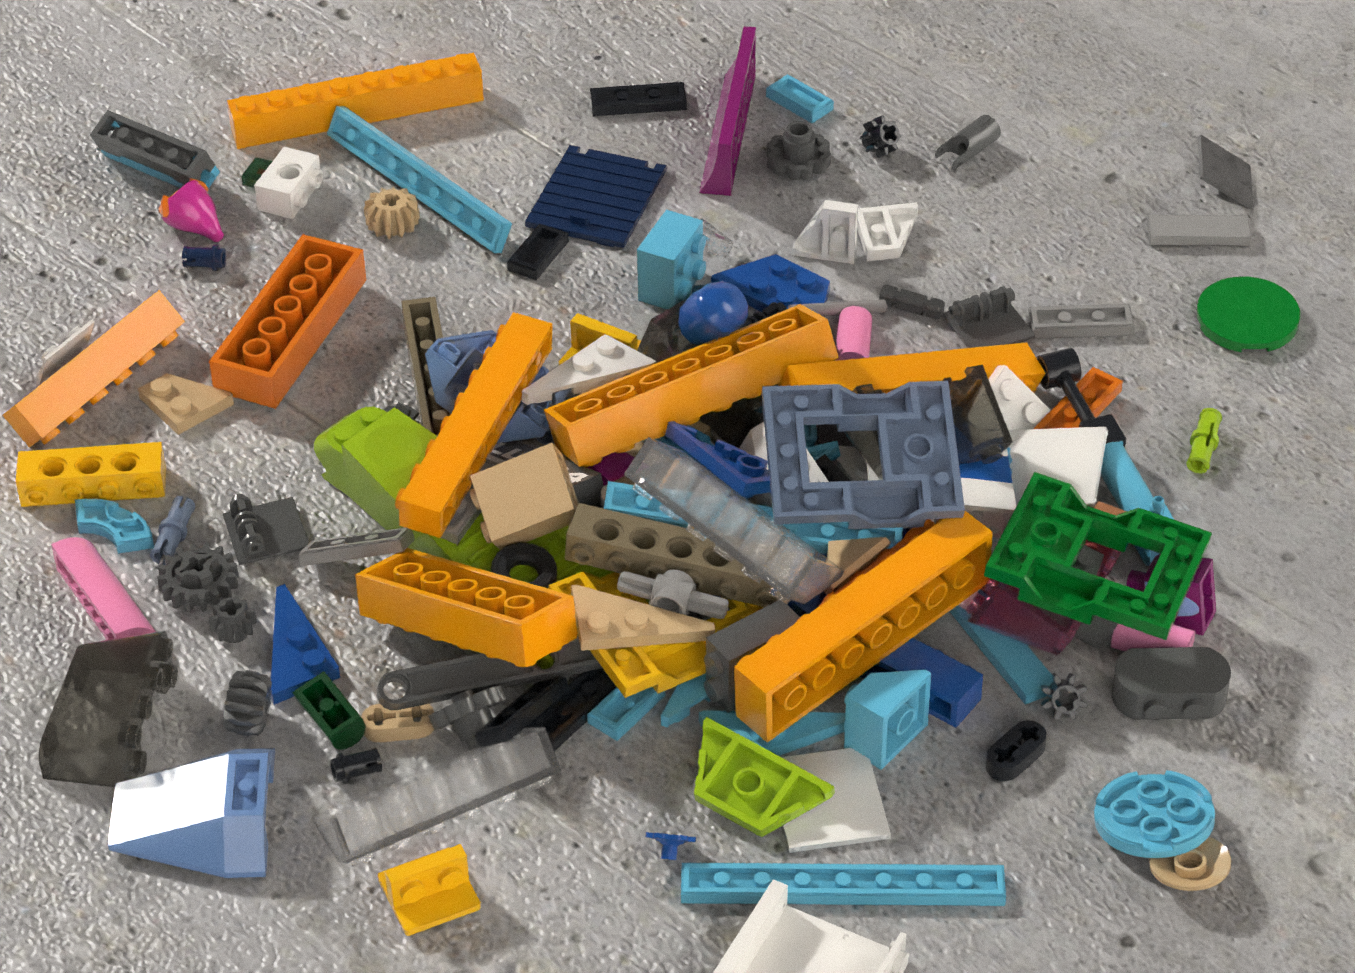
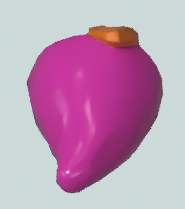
M190 178L189 182L175 191L170 197L163 195L158 210L162 220L168 226L184 232L197 233L214 242H219L224 237L217 218L216 206L207 192L209 188L204 182Z

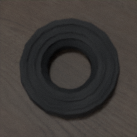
M519 542L507 545L497 552L491 563V572L510 578L509 572L515 566L528 565L533 567L537 571L538 577L529 583L547 589L550 584L557 582V565L553 556L543 547L533 543Z

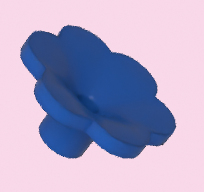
M649 832L645 834L646 838L655 839L662 844L661 859L677 860L678 846L688 842H696V837Z

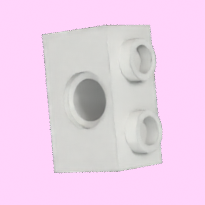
M283 147L254 185L257 209L293 219L298 211L306 206L308 198L313 191L319 188L322 183L323 171L320 169L319 155Z

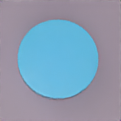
M1166 770L1165 775L1147 774L1138 776L1137 771L1114 779L1100 791L1096 798L1094 821L1099 835L1113 848L1137 857L1167 858L1195 849L1210 836L1215 824V809L1209 791L1201 783L1189 776Z

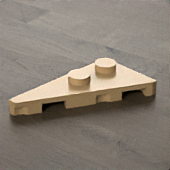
M572 585L571 587L581 651L706 641V637L715 633L714 623L580 585Z

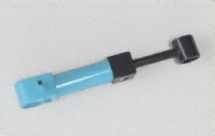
M1067 348L1037 356V360L1045 371V375L1040 382L1041 386L1046 390L1055 387L1062 388L1081 421L1079 427H1107L1108 436L1101 477L1119 508L1125 511L1142 508L1174 519L1164 503V498L1161 496L1153 497L1125 449L1126 437L1113 415L1109 414L1095 418L1075 384V382L1080 381L1082 375L1081 364L1075 350ZM1134 545L1141 560L1147 566H1150L1154 557L1159 555L1157 552Z

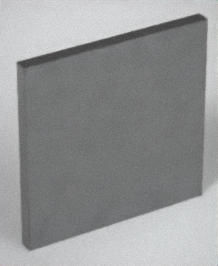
M1200 134L1197 137L1200 179L1251 209L1254 203L1250 164Z

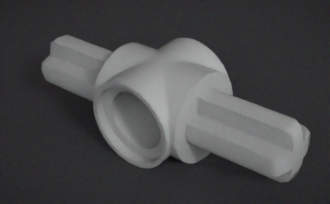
M668 570L663 575L658 574L656 579L624 571L618 579L617 589L620 592L649 599V605L687 616L690 611L716 619H724L727 614L729 604L727 599L696 591V584L687 573L680 570Z

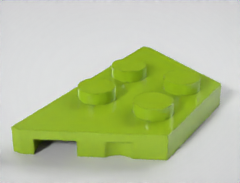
M708 717L704 719L702 745L698 758L699 768L694 789L695 801L754 834L763 837L827 801L835 794L834 786L714 720Z

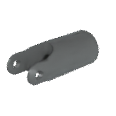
M984 114L937 149L935 157L938 158L945 152H953L959 155L951 166L952 170H956L999 139L1001 135L1000 126L994 118Z

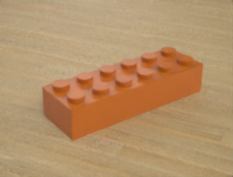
M302 234L209 360L213 387L230 392L234 398L276 409L366 282L363 249Z

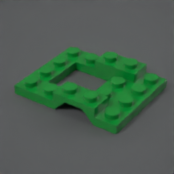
M1034 472L986 564L984 576L1019 588L1017 600L1090 625L1094 616H1098L1167 640L1208 548L1212 533L1142 508H1136L1115 516L1087 506L1071 484ZM1089 540L1123 553L1128 544L1131 543L1161 554L1144 592L1073 568L1085 541Z

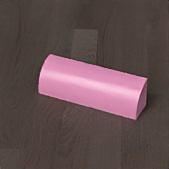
M71 537L51 544L57 571L120 660L161 642L155 629L90 541L84 538Z

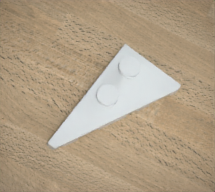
M604 334L522 390V402L529 405L531 403L552 400V393L570 388L573 395L590 391L622 378L626 374L634 373L656 364V361Z

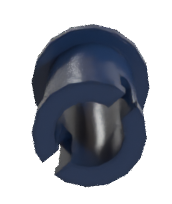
M213 245L212 248L184 246L182 259L187 258V260L182 261L183 267L212 268L213 271H218L219 268H224L226 265L225 248H220L219 245Z

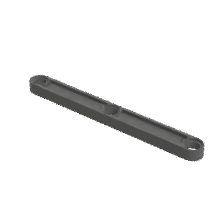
M690 612L688 615L703 620V618L693 612ZM577 634V638L562 646L561 650L549 654L553 659V665L548 669H540L535 664L530 667H517L514 663L498 658H488L485 654L480 653L386 673L380 678L376 696L379 704L384 708L401 710L450 700L453 696L473 689L474 694L494 686L501 685L502 688H508L601 669L602 666L590 650L581 651ZM390 682H397L404 687L405 695L398 700L390 699L383 691L384 686Z

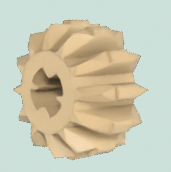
M393 186L392 189L386 190L381 187L380 193H370V198L365 201L364 206L366 225L368 230L375 232L376 237L387 235L388 239H390L392 236L398 235L403 238L404 232H414V226L419 224L420 212L418 201L415 195L409 194L407 188L397 190Z

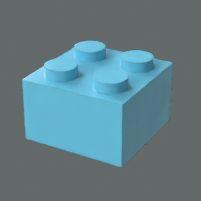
M669 210L663 213L637 249L638 301L675 312L681 302L689 298L692 286L697 280L703 278L706 271V261H703V250L706 244V236L703 235V220Z

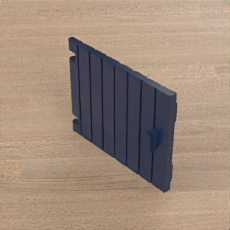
M569 145L549 182L526 218L525 227L535 229L539 224H543L567 232L569 237L588 240L609 247L624 248L666 173L667 165L657 163L654 168H649L648 161L593 149H588L586 154L580 153L581 148L579 146Z

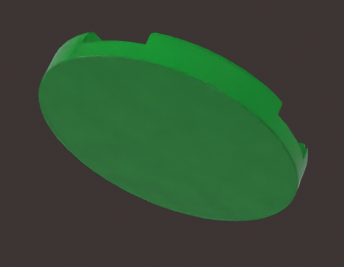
M1239 276L1222 279L1208 286L1198 299L1197 318L1201 325L1200 329L1206 337L1224 348L1237 352H1242V349H1266L1269 352L1281 348L1294 338L1299 327L1300 308L1295 298L1278 284L1261 278Z

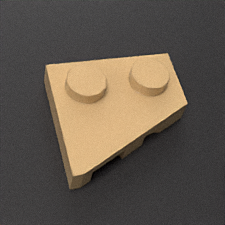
M168 373L138 388L139 398L178 435L234 405L233 395L228 391Z

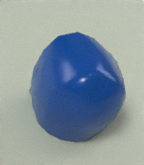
M721 281L706 284L687 298L680 307L678 323L681 334L690 343L702 345L711 340L729 336L746 323L748 304L739 288L729 282Z

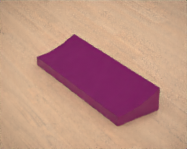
M743 27L738 55L725 74L699 193L731 196L756 79V27Z

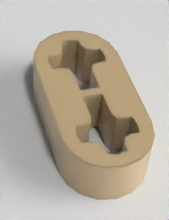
M381 704L371 705L363 711L361 716L366 725L364 736L372 742L380 743L427 737L434 731L428 717L434 713L433 707L430 704L401 710H389ZM421 717V721L414 722V718ZM377 721H383V725L378 726L375 724Z

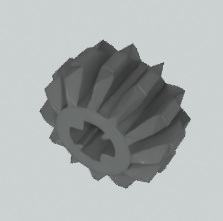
M250 670L236 671L233 674L224 703L223 717L226 730L243 736H259L263 732L271 704L272 682L270 677Z

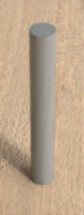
M884 299L801 304L821 316H839L843 309L850 306L863 307L871 314L885 313L887 310V304ZM799 304L789 305L788 309Z

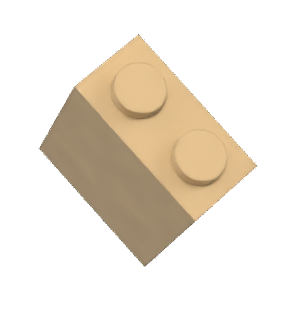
M553 443L470 475L474 486L470 490V496L475 508L482 511L485 520L480 523L482 533L487 543L492 542L500 550L507 545L519 542L526 543L570 525L579 504L563 454Z

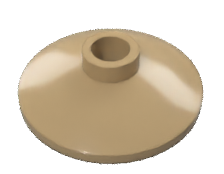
M1208 837L1195 849L1184 854L1167 858H1149L1150 870L1158 881L1168 887L1183 891H1199L1216 886L1228 876L1231 870L1229 851L1221 842L1211 837Z

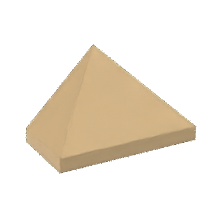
M886 537L828 541L824 593L828 595L839 590L849 582L850 578L857 571L864 570L872 564L881 552L888 549L891 542Z

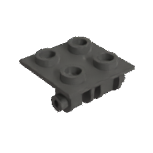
M1002 286L999 289L990 291V294L982 292L980 297L973 295L971 298L954 301L953 305L949 306L948 311L943 313L944 318L967 348L1015 344L1035 338L1033 331L1011 305V301L1015 300V293L1011 287L1006 288Z
M236 494L230 502V512L223 513L239 565L301 551L309 544L293 497L252 506L251 500L243 494Z

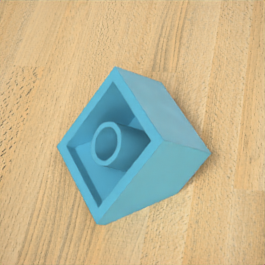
M925 669L870 673L859 684L852 685L844 698V703L846 704L845 721L843 724V729L845 730L844 748L854 749L869 758L873 766L882 770L928 725L931 673Z

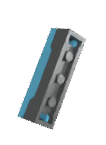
M109 110L106 111L90 134L104 156L179 188L189 182L190 178L204 182L209 188L220 173L206 150ZM112 130L113 133L111 134V136H107L108 133Z

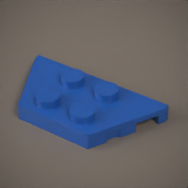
M777 254L711 276V283L724 281L738 287L745 296L748 306L760 312L772 302H782L786 309H788L789 305L825 303L830 291V280Z

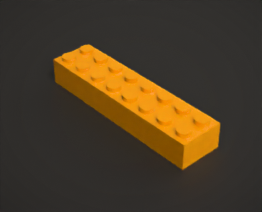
M799 304L740 328L729 336L711 340L546 408L544 413L558 450L579 467H589L601 462L602 457L614 452L623 453L633 449L637 442L647 438L657 439L663 437L666 433L668 422L675 421L681 425H691L698 422L700 416L712 411H725L732 407L733 402L743 398L751 399L760 396L763 386L779 385L788 365L834 361L839 356L828 319Z
M967 511L964 512L963 518L939 519L933 527L921 535L914 536L906 546L896 553L887 555L872 570L857 576L852 584L838 594L830 595L822 605L811 613L802 615L794 625L781 634L772 636L760 649L751 655L741 658L737 665L734 666L736 716L765 742L771 741L988 584L990 578L985 577L984 572L992 554L993 531Z

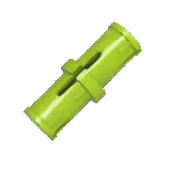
M1204 408L1199 414L1197 429L1191 434L1190 444L1192 447L1186 464L1188 469L1194 473L1201 474L1207 472V469L1209 470L1212 452L1218 447L1219 437L1217 433L1222 421V414L1217 409Z

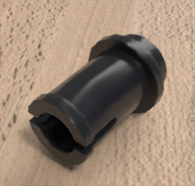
M374 747L370 750L346 756L338 753L336 758L330 759L331 772L335 782L342 781L344 784H347L350 778L382 772V764L377 762L381 760L378 749Z

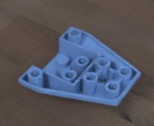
M488 330L438 338L425 353L435 401L450 413L454 410L458 394L460 392L464 393L468 387L472 371L474 369L478 370L481 366L486 348L488 346L492 347L495 343L496 332ZM542 365L532 384L549 373V370ZM552 400L542 403H531L529 405L521 401L497 443L543 437L549 429L544 409L553 406Z
M275 748L235 749L115 783L108 840L109 851L223 878L266 877L268 839L265 819L268 783H273Z

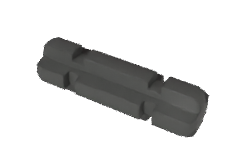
M884 285L879 294V300L884 299L887 306L890 307L896 304L898 309L923 315L924 312L926 317L936 320L940 319L944 313L945 302L941 299L931 297V300H928L926 295L905 289L897 291L898 288L891 285Z

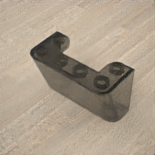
M166 631L85 643L77 647L41 738L39 765L43 779L115 787V783L144 774L147 765V753L141 749L142 724L144 719L148 720L151 716L154 691L158 694H166L170 687H175L178 677V667L172 663L173 641L168 639Z

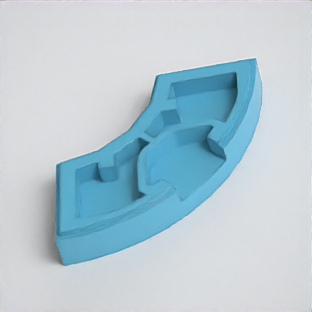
M103 499L75 500L79 534H96L106 537L115 545L118 554L154 548L151 530L138 513H131L119 507V504L113 501Z

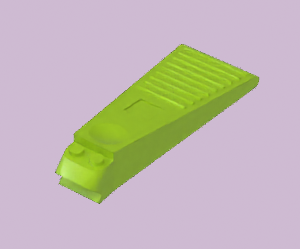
M364 407L346 415L320 433L315 439L314 451L326 472L321 474L322 477L349 496L384 529L391 530L405 528L399 526V510L395 508L396 497L399 490L406 488L409 484L415 464H421L429 441L431 439L435 440L437 435L395 407L388 412L377 407ZM482 512L458 545L443 538L412 530L415 540L407 547L491 572V563L494 557L500 551L492 542L487 543L480 527V523L485 521ZM556 531L526 542L543 547L553 556L557 565V581L582 571L599 578L614 572L565 560L566 540L558 535ZM528 565L515 566L509 572L511 578L527 583L533 582L538 577L537 571ZM548 654L537 660L536 664L541 669H548L552 667L553 659Z

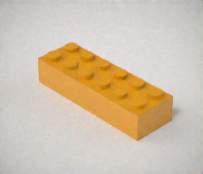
M406 548L403 552L396 553L355 574L361 616L374 619L380 624H390L403 628L406 632H416L428 636L434 641L457 645L460 649H470L485 654L488 658L502 659L514 663L517 667L533 666L537 660L552 652L561 650L562 646L577 638L573 596L421 551Z

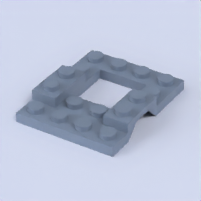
M948 381L908 382L888 393L856 394L840 384L762 387L761 395L774 524L848 522V529L924 527L925 519L963 518L965 506ZM837 424L838 432L877 430L883 480L810 482L804 425Z

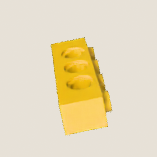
M162 442L19 451L15 482L21 507L72 504L77 499L116 501L165 497L166 463Z

